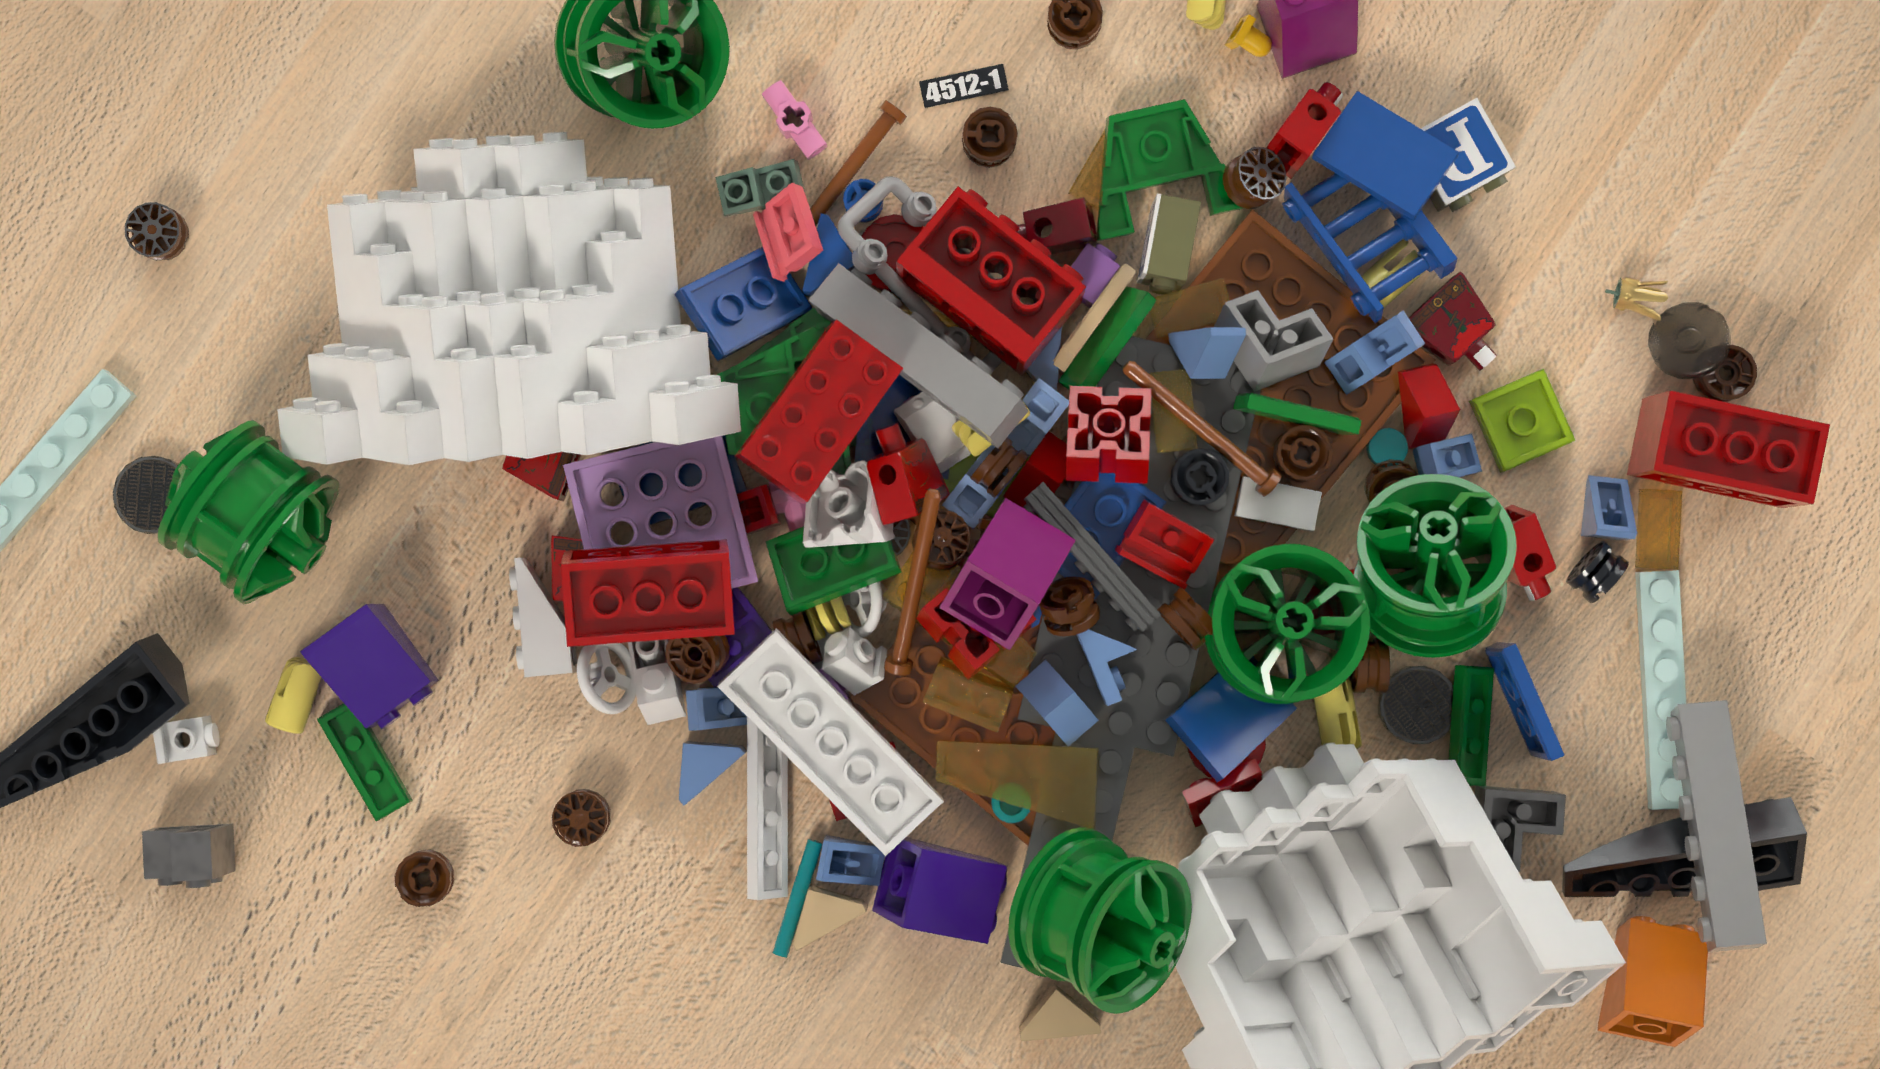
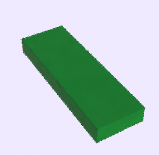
M1126 286L1058 382L1067 390H1070V386L1096 387L1157 300L1148 291Z
M1255 393L1237 395L1233 408L1234 410L1294 424L1310 425L1320 430L1341 435L1359 434L1362 421L1357 417Z
M1455 665L1448 760L1456 761L1469 786H1486L1494 668Z
M344 703L317 718L376 822L413 801L372 728H365Z

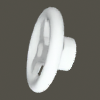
M880 581L842 596L844 605H850L857 612L862 626H856L851 621L852 626L850 628L859 634L860 637L864 638L875 630L880 621L881 613L887 606V590Z
M622 643L585 645L579 654L577 662V678L584 697L591 706L602 713L618 714L625 711L632 704L636 696L629 650ZM608 649L612 650L620 658L625 668L626 676L618 673L617 668L611 664ZM595 652L597 662L590 663V659ZM616 686L625 690L624 695L617 702L611 703L601 698V695L608 688Z

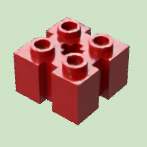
M1070 386L1066 454L1067 481L1099 482V473H1115V482L1148 483L1151 389L1119 387L1118 396H1102V387Z
M945 588L922 607L916 619L936 643L944 637L953 647L948 657L969 680L990 663L1000 649L996 645L997 642L939 608L949 592L948 588ZM1033 615L1017 639L1025 634L1036 621Z

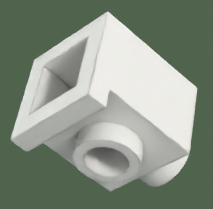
M850 627L832 634L826 640L822 670L853 695L884 679L887 649L883 646L877 649L874 648L867 639L860 637Z
M211 715L166 722L153 733L158 764L216 755V747L220 743L219 730L216 723H212ZM183 732L190 736V744L187 747L183 745Z

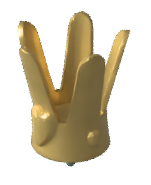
M1627 277L1625 279L1620 278L1615 291L1606 289L1605 293L1614 294V309H1619L1620 311L1625 309L1632 310L1654 320L1661 321V316L1654 310L1634 301H1667L1668 295L1661 292L1660 289L1644 286L1664 285L1668 281L1640 282L1639 280Z

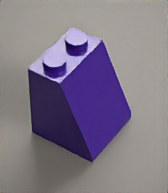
M365 604L300 651L309 664L365 728L379 725L381 729L389 726L401 717V714L398 712L400 708L409 702L415 706L433 694L430 687L439 681L385 604Z
M905 837L885 856L872 911L902 928L988 944L990 934L994 931L997 924L996 910L999 898L1007 884V866L991 858Z

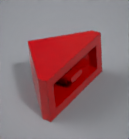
M1431 363L1398 371L1404 434L1408 443V449L1445 440L1461 409L1438 365Z
M1048 431L1003 497L1024 508L1023 506L1026 502L1023 499L1042 482L1055 493L1066 477L1067 444Z
M767 484L737 494L747 535L781 525L779 514H777L773 503L770 487Z

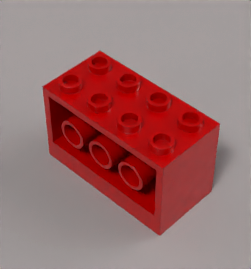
M957 186L896 261L897 274L915 293L958 327L966 330L972 338L1019 375L1023 376L1081 304L1086 286L1081 283L1084 278L1071 266L1064 264L1061 267L1049 258L1052 253L1042 243L1035 239L1029 242L1018 233L1020 228L1004 214L997 217L986 208L988 205L987 201L972 189L965 192ZM965 248L970 250L971 253L960 254L957 250ZM990 273H998L1002 275V279H991L988 275ZM1020 298H1031L1034 300V303L1032 305H1025L1020 302Z
M836 319L825 329L738 450L735 457L797 502H808L903 370V367Z
M1669 390L1642 398L1627 476L1777 508L1814 505L1830 424Z
M727 539L565 550L561 561L567 647L735 635Z

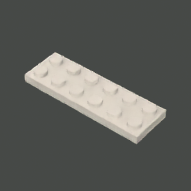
M777 628L718 683L717 687L885 856L944 802L943 797Z

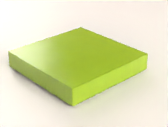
M1544 369L1469 401L1500 473L1576 441Z

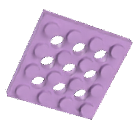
M723 436L681 445L654 442L563 465L584 549L727 539L731 588L759 582ZM688 463L698 465L702 471L700 483L693 487L685 486L679 479L680 469ZM648 473H656L662 478L663 488L656 496H647L640 488L641 479ZM615 482L623 488L624 498L616 506H609L602 500V489L608 483ZM697 502L706 503L712 511L710 521L703 526L695 525L689 518V509ZM657 512H666L673 520L672 529L666 535H657L651 530L650 520ZM620 521L629 523L634 531L633 539L626 545L617 544L611 537L612 527Z

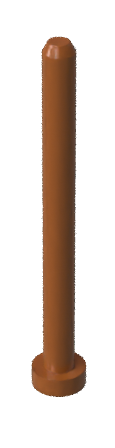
M885 100L879 107L883 112L810 207L815 226L819 222L820 214L827 213L895 122L901 125L907 118L900 109L889 101Z
M1128 361L1123 366V372L1140 388L1151 389V397L1257 483L1255 490L1260 495L1265 497L1273 491L1281 479V474L1275 469H1270L1267 472L1136 362Z
M929 489L925 493L893 655H889L885 659L884 669L895 675L906 676L912 672L913 661L908 656L941 501V494L937 489Z

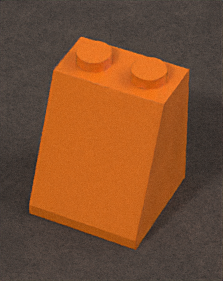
M1647 916L1629 918L1617 929L1614 942L1626 963L1607 978L1598 1021V1031L1676 1047L1704 1027L1708 959L1707 943L1701 942L1698 932H1695V928L1689 925H1662L1656 923L1655 919Z

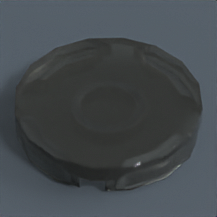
M1686 302L1668 308L1660 315L1661 321H1657L1655 325L1653 323L1649 331L1648 347L1654 363L1665 374L1678 379H1696L1712 373L1724 362L1730 351L1731 333L1724 316L1709 308V305L1700 302Z

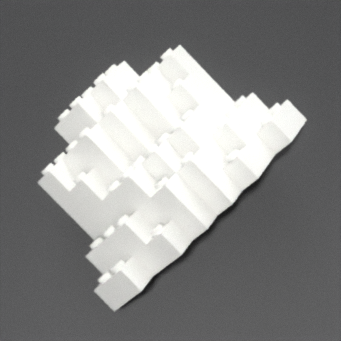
M567 132L543 133V141L535 142L534 135L512 137L510 135L487 136L486 144L477 145V138L453 140V138L429 140V147L413 149L417 187H411V191H377L378 199L368 200L367 194H349L342 196L343 203L327 204L342 343L324 345L323 352L308 355L312 397L294 399L293 406L277 409L282 453L287 457L326 465L358 458H368L404 465H413L443 458L471 462L500 455L529 459L557 452L592 455L647 442L681 445L741 432L738 384L721 382L719 375H710L707 332L691 331L690 325L681 324L679 301L675 296V293L678 291L670 185H654L653 178L629 179L628 184V177L605 179L603 177H587L584 139H567Z
M1326 743L1314 751V757L1304 767L1284 768L1277 766L1266 771L1262 776V780L1249 792L1224 790L1214 795L1210 800L1211 803L1199 815L1208 835L1201 840V845L1190 856L1185 857L1178 864V870L1184 875L1190 889L1192 913L1187 940L1175 967L1204 1026L1194 1033V1039L1182 1049L1190 1069H1451L1468 1054L1496 1051L1546 1009L1574 1006L1626 963L1601 920L1583 922L1582 919L1574 920L1551 880L1532 881L1531 879H1522L1455 760H1436L1435 758L1426 760H1408L1407 758L1381 760L1376 758L1364 763L1354 744Z

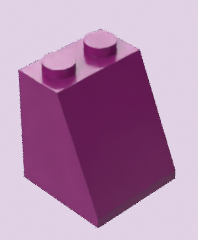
M1358 0L1258 1L1256 6L1266 35L1271 39V49L1282 79L1357 53Z
M1005 498L939 608L1010 650L1037 609L1076 540Z

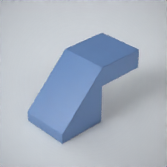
M1403 310L1326 360L1325 364L1347 395L1423 346L1425 342Z

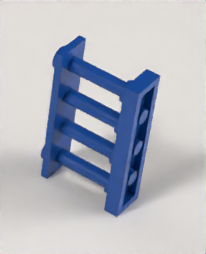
M1334 173L1302 195L1292 182L1287 184L1284 190L1285 202L1282 203L1285 212L1294 223L1297 221L1301 222L1354 294L1351 296V300L1356 309L1363 316L1368 314L1374 323L1382 319L1384 307L1380 301L1426 270L1429 272L1434 270L1439 278L1442 279L1454 271L1458 258L1422 210L1413 221L1370 195L1324 226L1311 207L1348 184L1349 181ZM1379 208L1382 210L1388 208L1396 219L1394 221L1395 226L1346 257L1334 238ZM1402 239L1406 241L1411 239L1419 250L1417 252L1418 257L1369 288L1357 269Z

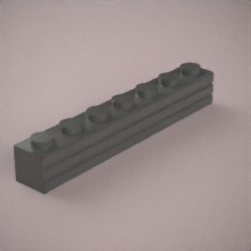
M1044 482L1023 499L1026 502L1023 507L1035 516L1037 515L1043 521L1076 540L1069 551L1077 560L1074 562L1075 566L1083 574L1088 572L1092 576L1091 584L1100 593L1105 591L1110 597L1108 603L1116 612L1120 610L1124 612L1127 616L1124 621L1133 631L1139 629L1140 632H1143L1161 616L1157 609Z

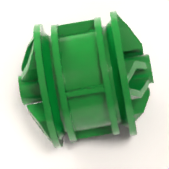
M566 0L558 16L555 28L554 46L557 64L564 81L574 95L593 110L637 127L651 129L672 127L699 114L718 93L729 64L730 44L724 18L713 0H641L640 27L633 0ZM612 18L620 19L623 23H617ZM683 34V48L680 47L677 39L673 37L674 35ZM604 42L605 49L611 56L607 58L602 57L598 60L597 45ZM644 66L650 95L641 97L642 69ZM661 71H668L673 77L663 74ZM615 81H616V91L611 87V85H612Z
M254 420L244 422L233 430L227 431L205 443L203 446L207 453L205 456L194 450L183 458L173 473L165 501L167 509L158 529L157 538L162 546L169 550L177 548L178 552L186 558L197 556L220 573V582L227 588L234 589V598L242 604H249L293 582L296 576L290 570L292 566L302 574H307L318 563L327 547L326 543L329 539L332 523L328 515L339 492V482L331 475L321 477L320 473L313 467L303 468L279 451L278 442L270 436H265V428Z
M1424 474L1412 476L1390 485L1370 502L1361 517L1358 527V561L1354 570V576L1361 585L1368 603L1370 631L1379 640L1398 651L1413 656L1431 658L1462 653L1481 643L1489 636L1503 614L1507 599V580L1512 572L1516 556V535L1512 521L1495 497L1482 487L1459 477L1444 474ZM1475 557L1479 562L1463 564L1462 560ZM1404 568L1405 572L1389 575L1385 569Z
M1274 545L1247 556L1217 584L1212 593L1208 614L1212 618L1213 635L1207 634L1204 639L1207 652L1214 667L1222 678L1235 690L1249 698L1265 703H1296L1330 692L1342 684L1354 672L1365 653L1369 640V607L1363 589L1356 577L1334 556L1307 545ZM1282 574L1300 577V582L1288 603L1285 601ZM1252 581L1255 582L1268 605L1242 596L1243 591ZM1314 585L1320 592L1306 605L1302 602ZM1328 601L1334 617L1325 616L1314 619L1312 610ZM1235 611L1261 619V621L1234 620ZM1312 629L1335 630L1334 640L1310 631ZM1258 631L1260 639L1241 651L1235 634H1251ZM1301 644L1327 653L1328 656L1317 669ZM1265 645H1268V649L1255 667L1249 659ZM1284 647L1289 679L1269 675Z
M1079 827L1067 830L1049 841L1037 853L1017 886L1010 909L1008 924L1009 943L1012 953L1018 964L1030 973L1040 977H1049L1053 980L1072 983L1074 988L1097 1008L1113 1014L1129 1012L1145 1003L1161 988L1181 956L1191 922L1192 902L1190 889L1184 875L1176 867L1159 860H1149L1144 857L1128 858L1121 847L1114 844L1106 835L1091 828Z

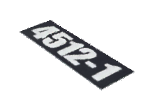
M1003 64L919 81L925 108L1009 90Z

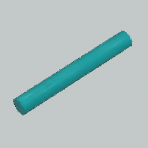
M807 840L772 952L777 956L788 957L807 891L823 845L819 841Z

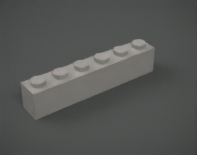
M838 263L809 299V302L816 311L825 319L830 320L831 323L837 319L903 367L899 375L998 449L1028 412L1021 399L1024 395L1023 392L1007 379L999 383L990 375L993 373V370L979 358L974 356L970 361L960 354L962 347L948 335L943 334L939 338L930 331L932 325L920 314L913 311L909 316L901 310L902 303L889 291L884 289L881 293H878L870 287L873 282L867 275L861 273L855 267L850 272Z
M1727 700L1678 704L1671 711V717L1666 719V729L1669 740L1675 741L1677 756H1673L1672 766L1675 779L1681 780L1683 796H1679V812L1681 819L1687 820L1690 836L1685 837V851L1688 860H1694L1696 876L1691 878V889L1694 900L1700 901L1702 917L1698 918L1697 922L1699 938L1701 942L1707 943L1708 952L1759 948L1767 944L1728 702Z

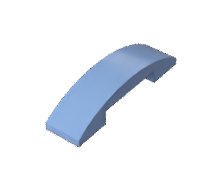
M1038 378L1022 399L1030 411V416L1017 425L1008 436L1013 441L1012 446L1017 451L1022 449L1029 455L1032 454L1069 405L1068 399L1040 378ZM993 445L981 453L942 504L949 511L955 512L962 517L966 524L973 529L978 524L979 519L983 518L1009 484L1008 482L999 494L993 498L987 493L988 487L983 483L977 484L970 479L980 464L995 448ZM1006 468L1002 474L1006 476L1010 469Z

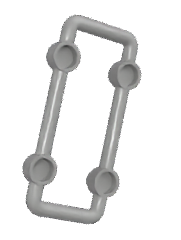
M893 176L885 177L876 183L841 217L838 222L839 235L853 250L852 262L858 271L867 275L875 273L912 313L913 311L917 312L932 325L930 329L932 333L939 338L943 334L951 337L962 347L960 354L971 361L975 355L969 350L971 342L967 331L956 326L948 328L886 263L888 255L885 245L874 239L864 240L854 229V226L890 192L903 203L901 207L902 216L911 226L925 227L936 213V202L930 194L925 192L914 193L899 178ZM965 248L957 250V252L960 254L970 253V251ZM991 274L988 275L991 279H995ZM991 352L982 359L993 371L1003 362Z

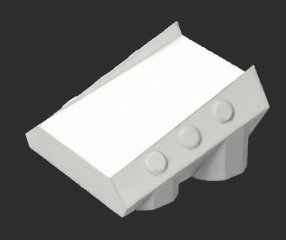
M921 392L916 396H911L894 410L895 416L911 441L920 438L926 441L940 473H943L971 454L968 448L960 441V438L952 431V425L959 419L925 393Z
M866 461L854 462L848 467L845 474H838L830 470L810 500L806 502L803 533L805 548L887 542L896 538L893 533V523L883 525Z

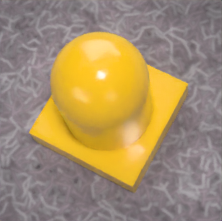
M1249 14L1239 19L1225 46L1231 50L1240 46L1256 57H1264L1271 51L1272 42L1269 36L1253 26L1256 18Z

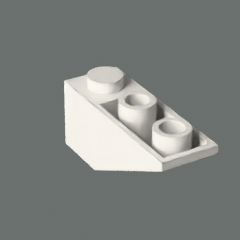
M514 558L515 567L509 568V580L511 590H517L518 606L513 607L514 628L521 631L522 646L516 647L518 669H524V677L577 672L576 646L567 647L564 615L528 559Z
M670 639L628 642L637 704L647 725L686 717L680 678L672 672L665 656L666 645Z

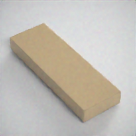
M1126 263L1125 265L1122 264L1053 360V365L1063 372L1067 370L1137 272Z

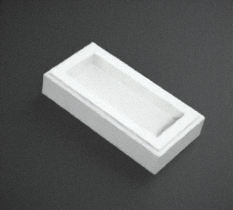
M1242 477L1234 516L1312 532L1315 530L1322 492L1278 483L1271 493L1263 497L1255 490L1257 483L1249 477Z

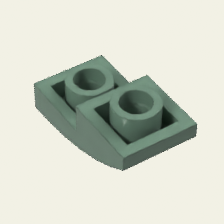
M795 159L759 169L751 167L715 177L724 216L766 209L765 204L791 183L800 185L804 189L799 163Z

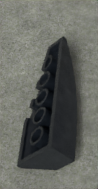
M158 633L132 644L0 753V808L132 751L190 704L183 665Z
M1792 798L1767 799L1762 802L1744 804L1758 891L1801 884L1807 832ZM1679 817L1635 831L1563 865L1562 892L1564 897H1614L1619 891H1630L1635 897H1651L1653 891H1671L1673 897H1688L1690 891H1692L1691 878L1695 877L1696 873L1694 860L1689 861L1685 851V837L1690 836L1687 820H1682Z

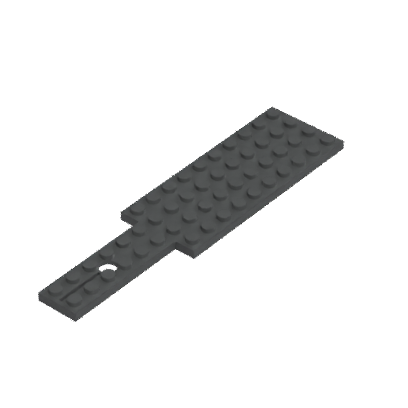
M1131 336L1097 384V387H1102V396H1118L1119 387L1140 388L1124 374L1122 369L1128 361H1134L1246 453L1255 414L1234 410L1235 398L1237 395L1244 393L1260 395L1261 389L1253 391L1234 361L1225 379H1190L1171 345ZM1151 397L1148 483L1143 485L1167 502L1162 510L1215 539L1196 572L1190 575L1185 589L1192 599L1208 613L1241 470ZM1194 449H1209L1218 453L1226 462L1229 470V484L1225 493L1218 500L1203 506L1190 505L1181 501L1174 493L1170 483L1171 470L1175 461L1184 453ZM1074 481L1071 495L1082 481ZM1126 558L1119 567L1156 609L1163 603L1169 604L1174 599L1173 594L1181 588ZM1057 572L1053 581L1064 577ZM1105 591L1100 593L1094 600L1097 602L1101 613L1099 620L1089 630L1137 649L1107 662L1109 668L1117 666L1126 687L1119 691L1122 700L1109 706L1104 703L1077 635L1065 637L1053 635L1048 632L1043 619L1044 614H1042L1028 674L1046 660L1099 721L1069 747L1056 732L1054 734L1020 880L1037 853L1049 841L1067 830L1079 827L1091 828L1106 835L1111 841L1113 840L1135 747L1174 757L1178 735L1165 720L1187 701L1199 648L1196 651L1192 649L1169 626L1162 616L1143 632H1140L1139 629L1133 631L1124 621L1127 618L1122 610L1116 612L1108 603L1110 597ZM1023 695L1017 719L1051 727ZM1007 931L1000 962L1022 968L1014 958Z

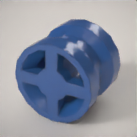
M859 179L849 184L843 197L846 212L876 183L868 179ZM883 200L860 222L867 223L875 220L883 210Z

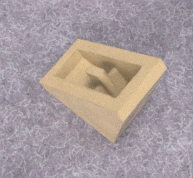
M810 885L793 941L796 951L867 912L868 907L865 901Z
M1055 983L1019 1026L1021 1042L1101 1034L1098 1019Z

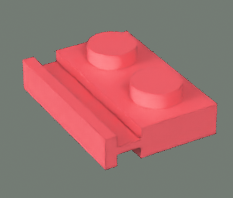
M795 183L789 184L765 204L766 209L762 212L756 211L753 213L772 277L782 282L788 279V273L791 271L797 272L824 251L804 189Z

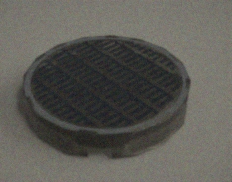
M160 456L140 457L127 464L117 476L113 489L114 508L121 520L133 530L152 535L158 534L161 520L167 509L165 501L169 485L172 481L173 473L179 465L176 461Z
M1406 666L1390 675L1387 693H1379L1378 715L1385 729L1395 738L1411 744H1429L1442 738L1451 729L1454 687L1451 681L1438 670L1426 666Z

